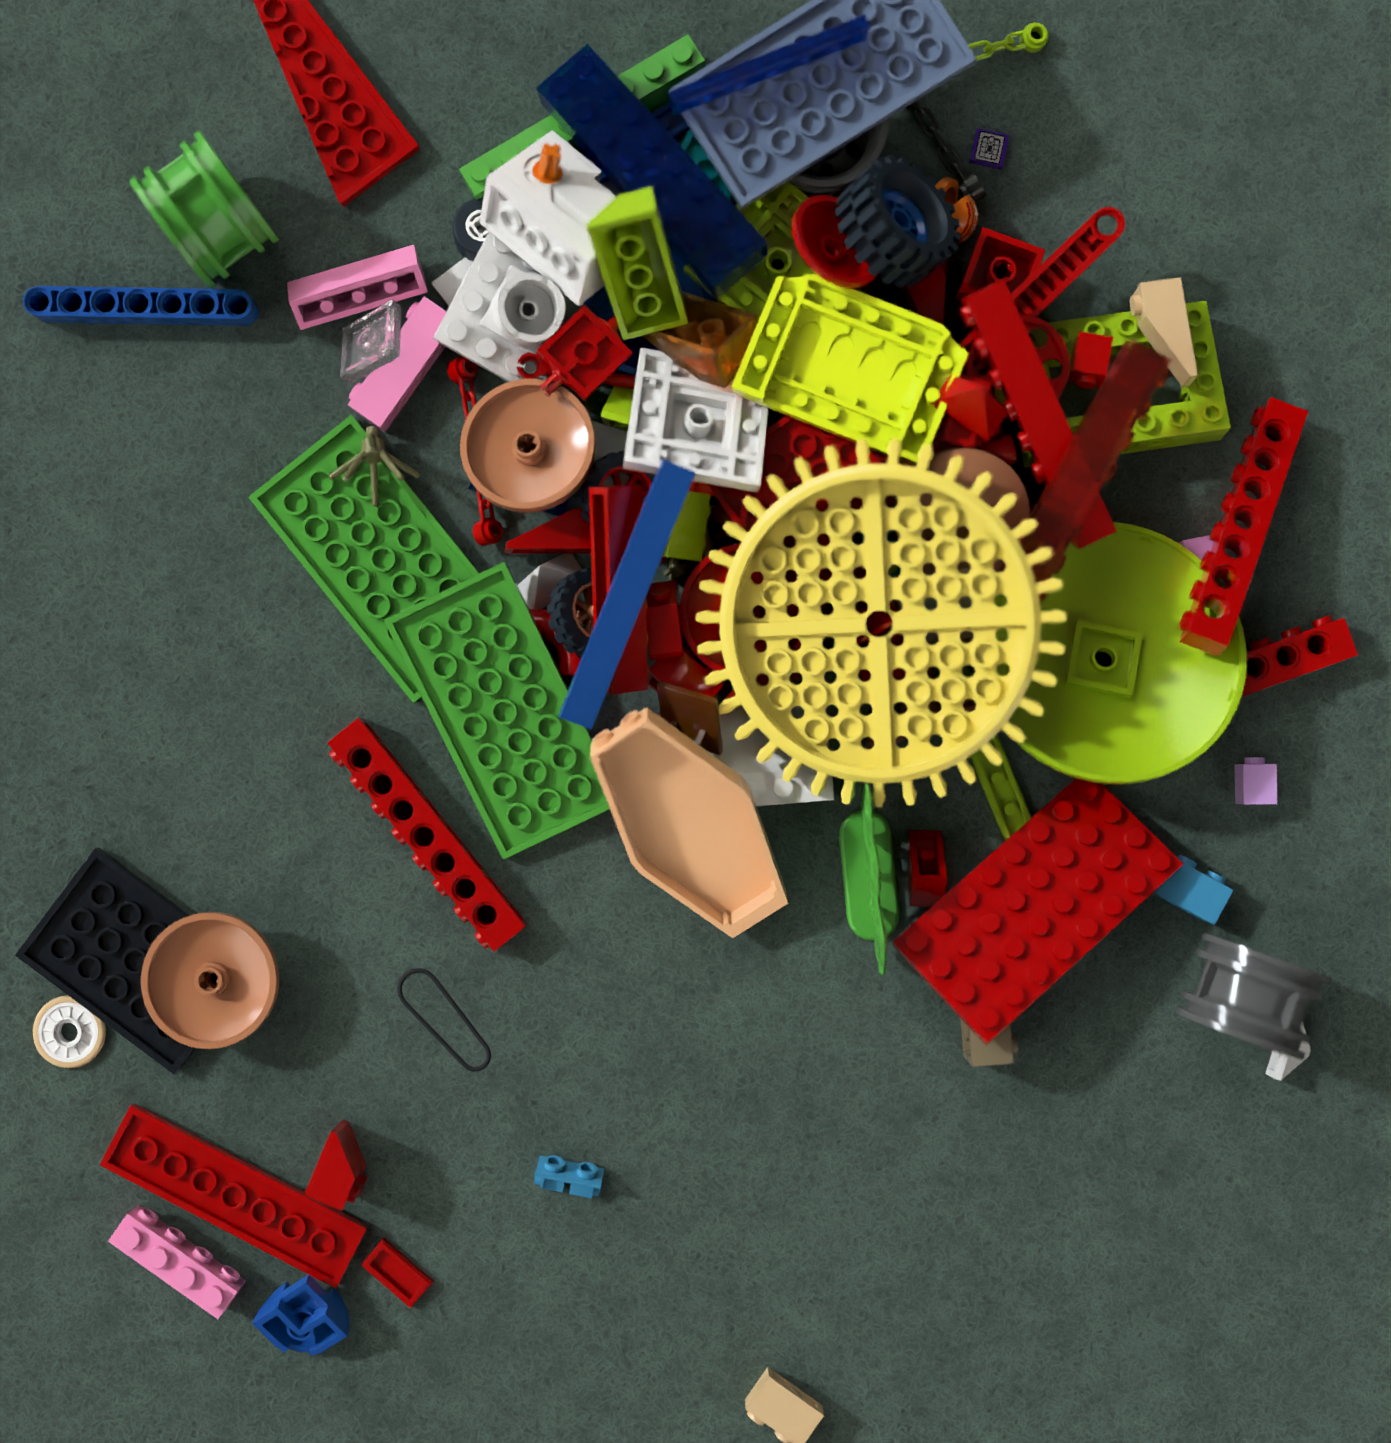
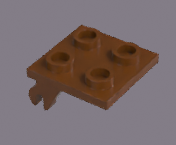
M660 681L657 684L661 718L706 751L720 756L723 753L718 699Z

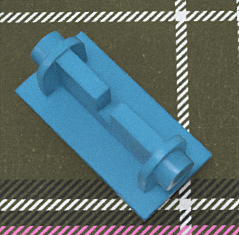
M555 1155L548 1157L539 1156L534 1175V1184L540 1185L539 1189L563 1193L564 1183H570L569 1194L592 1199V1196L599 1197L605 1168L597 1167L590 1162L575 1163L565 1161L563 1158Z

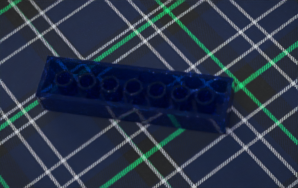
M588 43L536 87L542 106L622 194L652 186L669 247L716 299L721 297L768 256L767 241Z

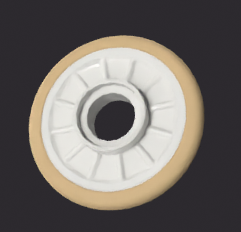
M68 995L57 997L45 1004L37 1014L33 1025V1040L38 1052L46 1061L61 1068H77L92 1061L102 1049L106 1037L105 1023ZM69 1022L76 1026L78 1034L75 1040L68 1041L63 1038L61 1029L65 1023Z

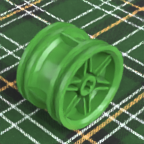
M198 130L194 133L197 139L194 143L189 145L186 140L180 143L183 149L182 155L158 172L147 166L143 169L146 175L145 178L139 180L136 176H133L129 179V182L174 246L205 284L212 289L217 286L214 278L218 275H221L224 279L231 276L227 268L254 248L260 254L266 250L263 243L270 239L275 244L279 239L224 162Z

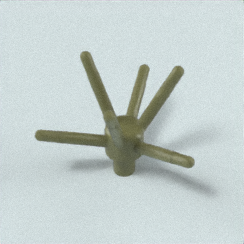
M377 426L366 428V438L361 442V452L329 475V479L334 480L346 472L342 479L344 482H347L363 461L370 463L371 494L374 507L379 505L377 463L384 461L400 481L404 479V475L398 468L414 478L420 477L419 472L385 451V442L379 438V428Z

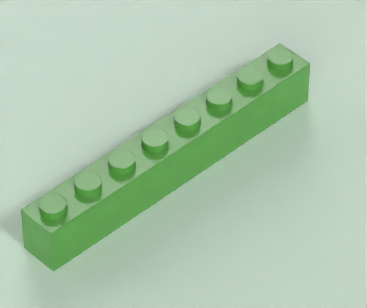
M689 34L461 167L459 170L465 184L474 198L477 200L484 198L487 176L552 130L562 139L568 141L579 153L586 152L672 100L669 95V89L706 67L703 56Z

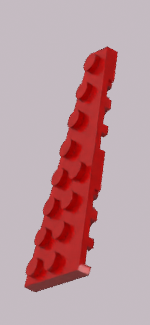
M253 0L313 144L319 154L324 170L336 194V198L342 207H345L420 150L419 145L308 0Z

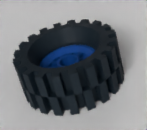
M888 155L885 159L883 157L878 158L841 192L842 194L836 202L839 207L835 210L836 217L842 219V221L837 226L840 233L847 234L848 238L844 240L847 248H854L858 253L854 258L859 264L865 261L869 265L867 271L875 276L877 273H880L881 281L886 284H890L894 280L896 287L903 288L906 284L908 287H913L956 252L959 247L957 243L961 238V234L956 230L960 227L959 219L952 217V214L955 212L953 204L946 203L944 198L947 194L943 188L937 190L933 185L936 180L930 174L925 177L921 174L922 168L917 164L909 167L908 159L900 157L896 161L895 156Z

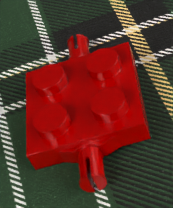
M584 305L537 349L536 354L550 367L553 373L539 386L542 392L545 391L546 396L550 397L561 384L570 387L585 402L632 356L633 352L620 340L617 333L619 326L615 315L606 321L597 317Z

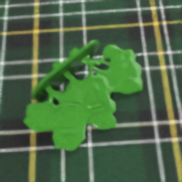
M860 782L861 810L852 812L847 816L839 831L846 915L850 928L857 936L864 940L874 941L878 970L880 975L884 976L887 962L886 937L894 932L899 922L892 833L889 823L885 818L873 811L869 784Z

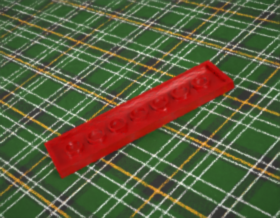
M135 1103L130 1105L99 1164L335 1289L339 1285L369 1225L334 1207L305 1196L304 1191Z

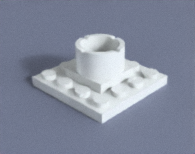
M489 231L432 339L507 382L523 378L518 374L517 367H523L525 372L529 374L536 371V365L533 362H527L524 366L518 364L519 358L529 352L536 354L537 349L583 306V303L579 306L560 291L556 284L542 276ZM523 305L530 308L531 316H526L523 313ZM540 376L538 379L547 380L550 376Z
M640 348L623 468L656 474L661 460L664 459L695 472L693 481L758 493L761 484L768 408L747 400L731 390L732 383L740 366Z

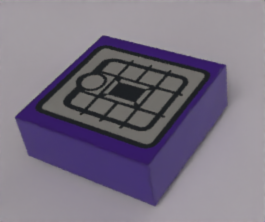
M977 128L969 163L1001 170L1009 135Z

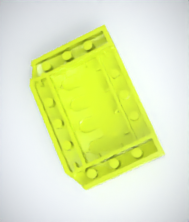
M804 274V277L794 278L780 276L775 280L732 383L731 390L747 400L856 444L858 440H867L871 450L888 456V446L891 440L898 439L902 447L899 461L917 466L919 452L925 444L931 445L947 404L941 401L937 409L931 403L938 400L940 396L939 391L950 375L952 376L947 388L956 376L959 377L968 352L964 348L962 350L950 336L951 333L940 323L855 289L832 284L817 274Z

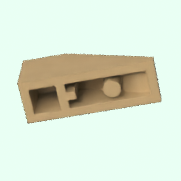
M1181 277L1141 282L1130 297L1131 314L1137 317L1139 329L1181 386L1188 387L1197 377V369Z

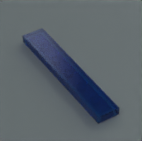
M866 15L859 16L668 91L669 104L673 114H681L866 41L870 26Z

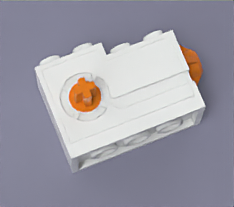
M552 130L487 176L480 224L542 276L550 279L558 286L562 293L579 306L605 286L586 224L615 199L616 196L600 184L602 171L592 161L573 148L568 141L562 139Z

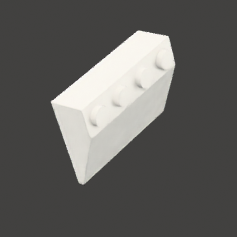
M795 706L792 709L795 717L800 718L804 716L805 711L803 707ZM744 707L735 708L730 713L719 714L723 753L720 756L711 754L743 777L750 786L756 806L834 800L832 776H827L825 788L818 796L811 794V784L817 775V770L804 764L800 765L797 775L789 782L783 780L784 768L791 762L792 757L782 749H776L772 757L762 764L756 760L760 749L768 744L770 739L758 728L748 738L740 741L737 740L734 735L738 728L751 719Z

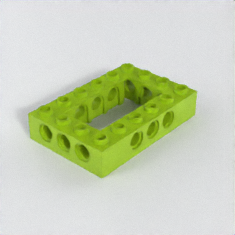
M1207 300L1185 303L1197 377L1188 387H1182L1180 384L1181 391L1178 396L1179 401L1183 400V402L1066 418L1084 459L1218 441L1230 430L1231 426ZM1131 311L1048 323L1064 340L1070 360L1073 343L1079 331L1113 337L1110 356L1118 355V358H1122L1128 353L1149 350L1150 353H1157L1139 329L1137 317L1132 316ZM1034 329L1029 332L1030 339L1035 348H1041L1046 345L1047 335L1043 330ZM1048 360L1043 364L1048 379H1051L1049 367L1060 366V363L1056 360ZM1016 422L1017 431H1018V433H1020L1021 431H1020L1019 426H1018V424H1017V422ZM1020 445L1024 468L1031 467L1035 463L1030 451L1025 453Z

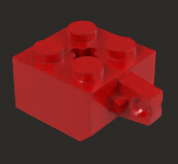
M983 227L975 242L955 300L962 302V298L1003 279L1011 294L1041 265L1046 250ZM997 271L1003 272V279H998L996 277Z

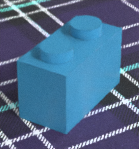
M1179 854L1177 858L1183 863V866L1153 894L1205 923L1215 925L1233 889L1224 885L1226 879L1209 870L1206 875L1195 869L1196 862Z

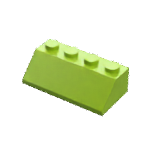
M652 186L618 195L586 225L622 339L627 340L688 324L683 293Z

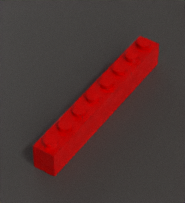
M998 280L962 298L961 301L964 305L960 308L962 318L967 327L973 325L978 338L974 340L977 351L982 359L987 357L993 370L988 372L995 389H1002L1007 401L1002 403L1003 407L1008 412L1009 420L1011 422L1016 420L1021 432L1017 434V438L1025 453L1030 451L1035 463L1031 465V469L1038 483L1044 482L1049 494L1044 497L1052 514L1058 512L1063 523L1058 526L1063 540L1066 544L1072 543L1077 549H1082L1117 532L1005 280Z

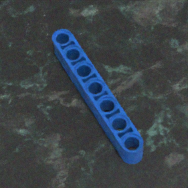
M35 286L28 289L23 298V304L27 312L42 322L247 326L254 323L259 315V308L255 300L248 293L239 289ZM44 299H49L47 308L39 311L40 302ZM82 299L80 309L72 312L71 307L74 301ZM114 299V308L110 312L105 313V304L109 300ZM143 300H148L147 309L142 313H137L138 304ZM175 301H181L180 310L171 314L169 312L171 304ZM214 301L215 306L212 312L202 314L204 304ZM240 302H248L247 310L243 314H235V307Z

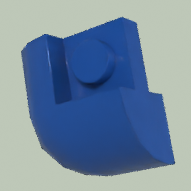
M308 1274L292 1285L285 1282L276 1289L261 1306L252 1324L274 1346L284 1353L290 1349L297 1352H309L310 1356H313L346 1338L349 1333L350 1320L342 1297L335 1288L326 1292Z

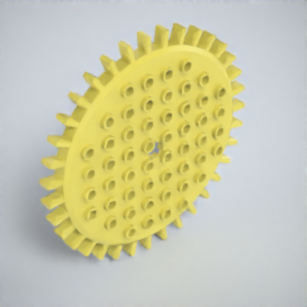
M892 439L888 446L889 457L887 464H871L869 457L870 447L867 440H858L856 447L858 466L842 468L839 453L832 445L825 447V459L828 462L830 471L815 478L813 476L809 463L803 457L795 460V468L801 476L803 484L792 491L787 490L781 478L775 474L770 475L767 478L769 487L776 493L779 500L768 510L754 497L747 496L743 500L747 510L752 512L758 518V521L749 532L738 523L731 521L725 523L723 529L728 535L740 540L742 544L735 556H731L723 550H711L708 557L716 564L729 568L727 579L724 584L712 579L703 580L699 586V589L706 593L722 596L720 612L705 610L696 614L697 622L720 624L721 638L720 641H706L697 646L698 653L710 655L722 652L726 666L725 669L715 670L704 678L706 685H717L722 681L730 680L736 693L735 696L724 699L718 706L719 714L730 713L733 709L742 705L751 719L738 728L734 735L737 740L740 741L748 738L758 728L770 739L768 744L760 749L757 761L762 764L772 757L776 749H782L792 757L791 762L784 768L782 779L786 782L792 780L797 775L801 764L817 770V775L811 784V794L816 796L825 788L828 775L844 779L845 783L841 792L842 803L850 804L855 796L856 781L873 783L872 800L875 807H882L886 798L884 784L895 782L902 783L903 797L907 805L915 804L917 792L913 780L927 776L931 778L933 790L939 797L946 796L947 783L942 777L941 771L954 765L959 768L964 780L969 784L974 783L976 775L974 768L967 761L969 756L980 749L990 762L998 766L1003 762L1001 753L989 740L1000 730L1006 732L1012 740L1020 743L1026 738L1021 727L1009 720L1017 706L1025 709L1030 714L1041 716L1044 711L1043 706L1037 700L1030 699L1024 695L1030 681L1039 682L1044 686L1056 685V676L1049 671H1041L1035 668L1038 653L1064 654L1065 646L1057 641H1043L1040 639L1041 624H1058L1066 621V612L1057 609L1041 611L1039 602L1040 594L1059 590L1063 587L1062 581L1057 578H1049L1042 582H1035L1031 570L1033 565L1046 562L1053 555L1051 548H1039L1035 552L1025 555L1018 542L1023 536L1032 533L1038 524L1033 518L1023 521L1015 529H1009L1001 517L1014 506L1017 497L1013 493L1003 496L1000 502L993 508L980 499L981 493L991 482L992 475L987 471L977 478L975 485L970 490L956 483L957 474L963 468V457L956 455L950 461L948 471L944 476L928 471L929 463L933 457V448L927 444L919 452V461L916 468L900 465L899 459L902 447L898 439ZM923 493H930L933 496V503L930 506H923L920 503V496ZM888 495H895L898 498V505L895 508H888L886 506L885 499ZM860 497L863 500V507L860 510H854L851 507L850 502L852 498ZM819 499L828 501L829 507L827 511L820 512L817 510L816 503ZM960 526H966L970 530V535L966 539H960L956 535V530ZM925 528L933 529L935 533L933 540L925 541L921 537L922 530ZM857 531L862 532L865 536V541L861 545H857L852 541V535ZM888 531H898L900 538L896 543H891L887 540L886 535ZM825 533L829 535L830 543L828 546L824 547L818 543V536ZM787 535H792L796 539V545L793 548H787L784 545V538ZM997 559H1002L1006 562V569L1002 572H996L993 569V563ZM961 561H967L971 564L969 573L962 574L958 571L957 567ZM933 563L936 566L935 574L931 576L924 574V564ZM893 564L898 565L901 568L900 576L891 577L888 573L889 566ZM857 566H862L866 569L867 574L865 578L858 579L854 576V569ZM822 568L831 570L832 577L830 580L824 581L820 578L819 573ZM788 570L797 572L798 578L795 582L787 581L785 574ZM755 571L763 574L764 579L761 584H755L752 581L751 577ZM998 594H1004L1008 599L1007 604L1003 607H998L994 603V598ZM962 596L971 597L973 603L969 608H962L959 605V599ZM929 597L937 600L938 605L934 610H928L924 606V601ZM893 599H899L903 604V608L898 612L892 611L889 604ZM858 601H865L868 604L867 612H857L855 604ZM825 602L831 603L834 607V611L830 615H825L821 611V606ZM790 604H796L799 607L800 611L797 616H790L788 614L787 607ZM755 606L764 607L765 616L763 618H757L754 615L753 610ZM874 611L889 613L893 622L890 633L882 637L872 635L866 627V620L870 613ZM965 630L971 631L974 635L973 640L969 643L963 642L960 638L961 633ZM997 630H1007L1009 633L1008 638L1005 641L997 640L995 637ZM929 632L938 634L939 641L936 644H929L926 641L925 637ZM896 633L901 634L904 637V643L900 646L894 645L891 642L892 635ZM860 635H866L869 638L870 643L867 647H860L857 644V638ZM829 636L835 640L834 648L827 649L824 647L823 639ZM761 639L767 643L766 651L760 652L756 649L755 643L757 640ZM790 639H799L801 648L799 650H792L789 647ZM1006 663L1009 665L1010 671L1007 675L1002 676L997 673L996 669L999 664ZM965 665H972L975 668V673L971 677H966L962 674V668ZM931 666L938 667L940 670L939 677L930 678L927 675L928 668ZM896 668L904 669L906 673L905 678L901 680L895 679L893 677V670ZM862 669L869 670L871 679L862 681L858 676L859 671ZM834 671L837 675V680L833 683L827 682L824 677L825 672ZM793 672L801 673L803 676L802 683H793L791 681V674ZM763 673L769 677L767 685H760L758 683L757 676ZM967 699L974 700L976 708L972 711L965 710L963 707L964 701ZM931 701H939L942 705L941 710L938 712L930 711L928 705ZM897 702H904L907 705V711L899 714L895 711L894 705ZM864 703H869L873 708V712L869 715H864L860 711V706ZM833 704L838 707L839 712L836 716L827 714L826 707ZM793 707H803L805 711L804 716L800 718L795 717L792 713ZM935 734L940 735L943 738V743L939 746L932 745L930 743L931 736ZM905 736L909 743L906 747H899L896 744V738ZM865 737L872 738L874 746L869 749L863 747L862 739ZM836 738L840 742V747L836 750L830 749L828 740Z

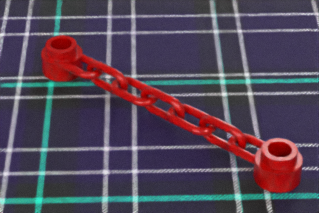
M460 356L448 363L447 372L449 378L460 386L466 421L469 415L467 401L472 402V408L477 403L473 379L478 372V367L474 362ZM469 382L470 391L465 392L464 384ZM476 490L480 521H477L473 526V537L479 545L486 547L499 542L503 535V527L499 521L495 520L493 504L487 499H483L482 495ZM489 508L490 518L485 519L484 510Z

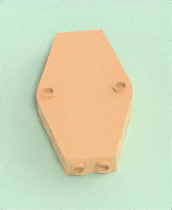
M648 707L639 713L637 711L629 713L621 720V725L612 731L604 730L593 739L590 752L592 764L629 859L641 875L731 938L736 937L788 904L786 888L750 786L741 775Z

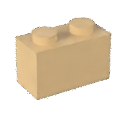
M769 1367L766 1368L745 1399V1408L748 1411L747 1415L760 1426L767 1424L774 1429L775 1435L783 1443H805L824 1416L823 1406Z

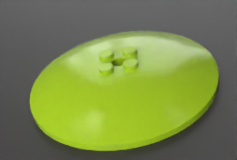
M1113 522L1117 532L1082 549H1077L1072 543L1066 544L1059 529L1037 538L1022 549L1025 555H1029L1039 548H1051L1053 555L1046 562L1033 565L1031 570L1035 582H1042L1049 578L1061 579L1063 587L1055 592L1040 594L1039 602L1041 611L1057 609L1066 612V621L1058 624H1041L1040 639L1043 641H1057L1063 644L1065 649L1064 654L1059 655L1038 653L1035 668L1041 671H1049L1057 677V682L1055 686H1044L1039 682L1030 681L1024 695L1030 699L1037 700L1043 706L1044 711L1041 716L1030 714L1025 709L1017 706L1009 720L1021 727L1026 738L1022 743L1015 742L1047 766L1069 776L1091 782L1105 784L1139 783L1173 773L1203 754L1221 736L1237 710L1243 693L1247 667L1246 642L1240 618L1238 616L1228 647L1218 657L1179 642L1183 630L1178 629L1179 623L1185 610L1190 611L1193 603V600L1189 599L1191 589L1196 580H1201L1204 572L1199 569L1201 560L1195 554L1162 534L1131 524ZM1004 566L1000 570V572L1004 571L1006 569V566ZM1215 578L1216 583L1224 588L1220 580ZM1004 594L995 596L994 603L996 606L1003 607L1007 604L1008 599ZM1204 608L1209 617L1216 618V614L1212 609ZM999 629L995 633V637L999 641H1005L1009 636L1008 631L1005 629ZM1097 652L1109 654L1112 659L1111 666H1100L1095 660V654ZM1001 663L997 666L996 671L999 675L1004 676L1009 673L1010 667L1006 663Z

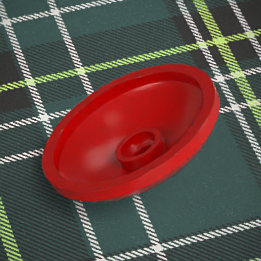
M817 195L808 198L798 207L792 220L793 238L804 262L822 279L841 287L858 288L870 283L878 273L875 276L867 271L869 265L865 261L859 264L854 258L858 253L854 248L848 249L844 243V240L848 238L847 234L839 232L837 225L842 219L837 218L835 210L839 207L836 203L838 198L828 195Z

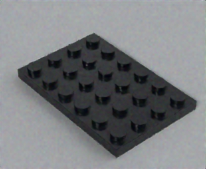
M95 848L15 956L172 1074H177L195 1051V1047L184 1045L172 1039L155 1024L146 1009L141 991L142 966L150 946L168 926L190 915L102 849ZM216 973L211 974V980L217 984L218 976Z

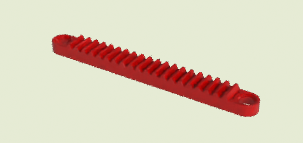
M1104 207L1096 211L1011 293L1020 315L1038 317L1119 239L1125 228V218L1118 209ZM1109 216L1116 221L1117 228L1113 234L1104 235L1098 230L1097 223L1102 217ZM975 329L958 344L962 350L964 348L968 353L973 341L977 337ZM981 356L977 357L973 363L975 371L977 373L981 372L990 362L987 357L984 359ZM966 361L961 370L964 375H966Z

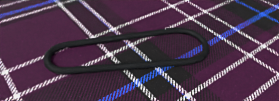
M422 968L411 969L404 973L397 986L398 997L402 1004L464 1068L473 1072L486 1068L491 1058L488 1045L435 975ZM423 973L433 980L484 1047L486 1060L482 1065L472 1067L465 1063L405 1000L402 995V985L409 975Z

